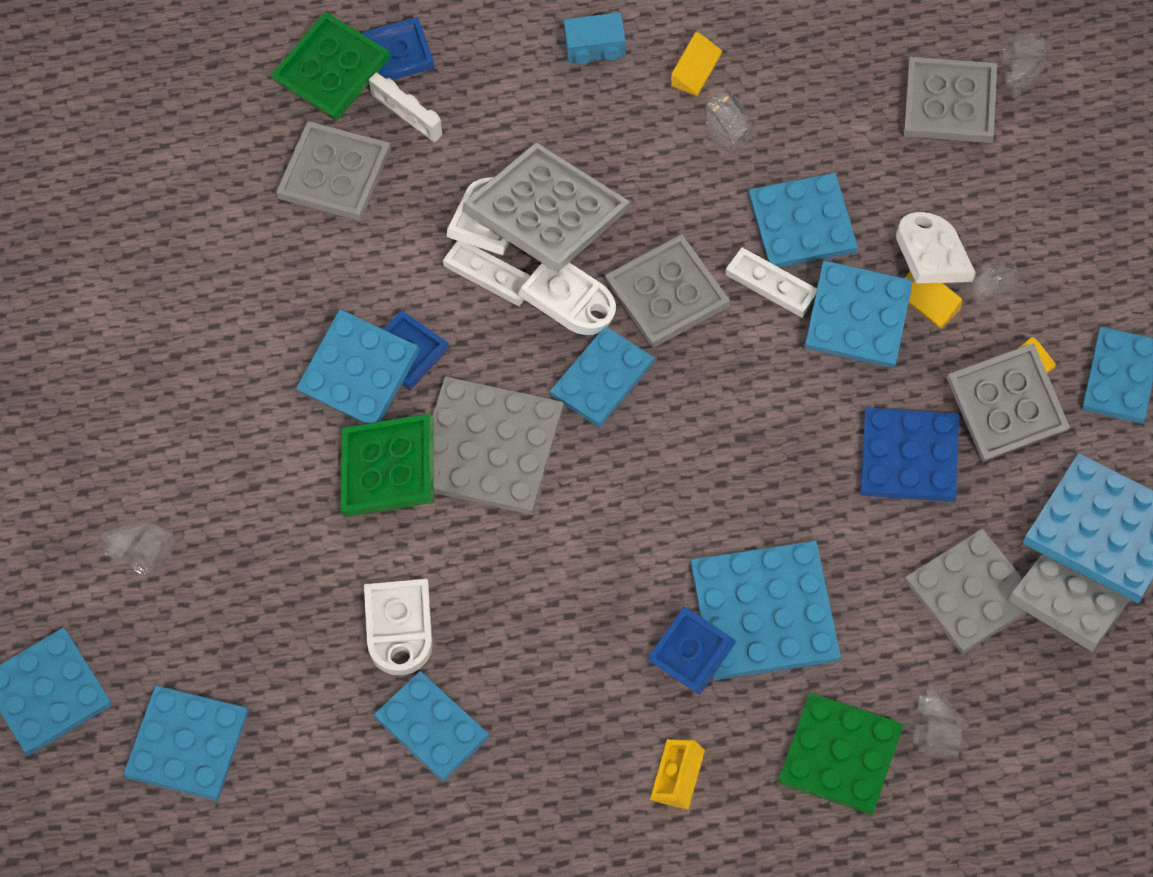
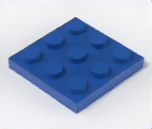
M866 408L861 496L955 502L959 414Z

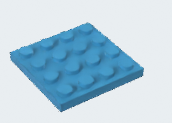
M1078 453L1025 536L1023 544L1139 604L1153 581V490Z
M817 541L691 560L701 617L737 641L713 675V681L839 662L841 660Z

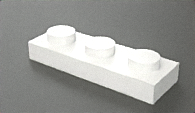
M376 72L369 79L370 91L373 97L434 143L442 136L441 119L434 111L426 110L413 95H406L390 78L385 79Z
M457 241L443 259L444 267L519 307L523 303L524 299L518 296V293L530 275L473 245Z
M744 248L740 249L726 268V276L801 318L804 317L814 303L817 288Z

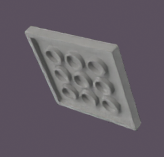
M535 143L463 203L462 211L558 273L629 210L630 201L540 144Z
M445 377L432 416L434 418V493L533 515L563 413L564 402Z

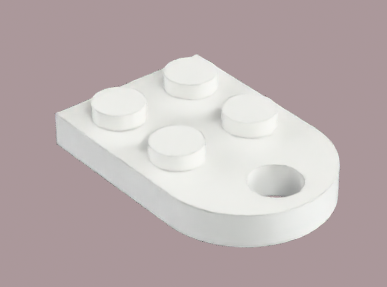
M494 177L482 178L473 182L466 190L447 229L446 237L503 255L509 241L462 211L463 203Z
M925 212L910 213L902 218L896 232V239L916 284L973 282L976 272L955 229L949 222L937 215Z
M570 262L558 273L541 263L523 284L518 293V296L569 330L582 335L600 333L603 328L610 325L616 311V303L611 292L600 282ZM590 311H599L605 318H595Z
M428 579L364 584L367 646L371 660L380 670L392 675H407L419 670L428 661L432 652ZM404 651L410 655V658L404 664H396L392 661L393 655Z

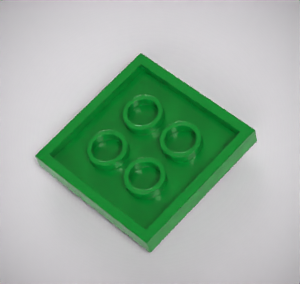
M325 11L271 74L274 82L333 120L338 121L369 84V79L376 72L378 73L392 56L387 49Z
M430 413L342 428L341 513L345 517L434 503V418Z
M810 693L778 784L873 816L904 724Z

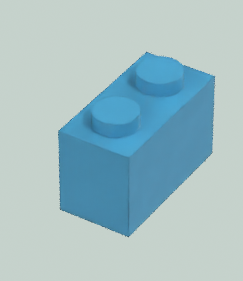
M621 12L564 19V36L569 63L587 64L592 60L600 59L613 61L619 57L626 56V40Z

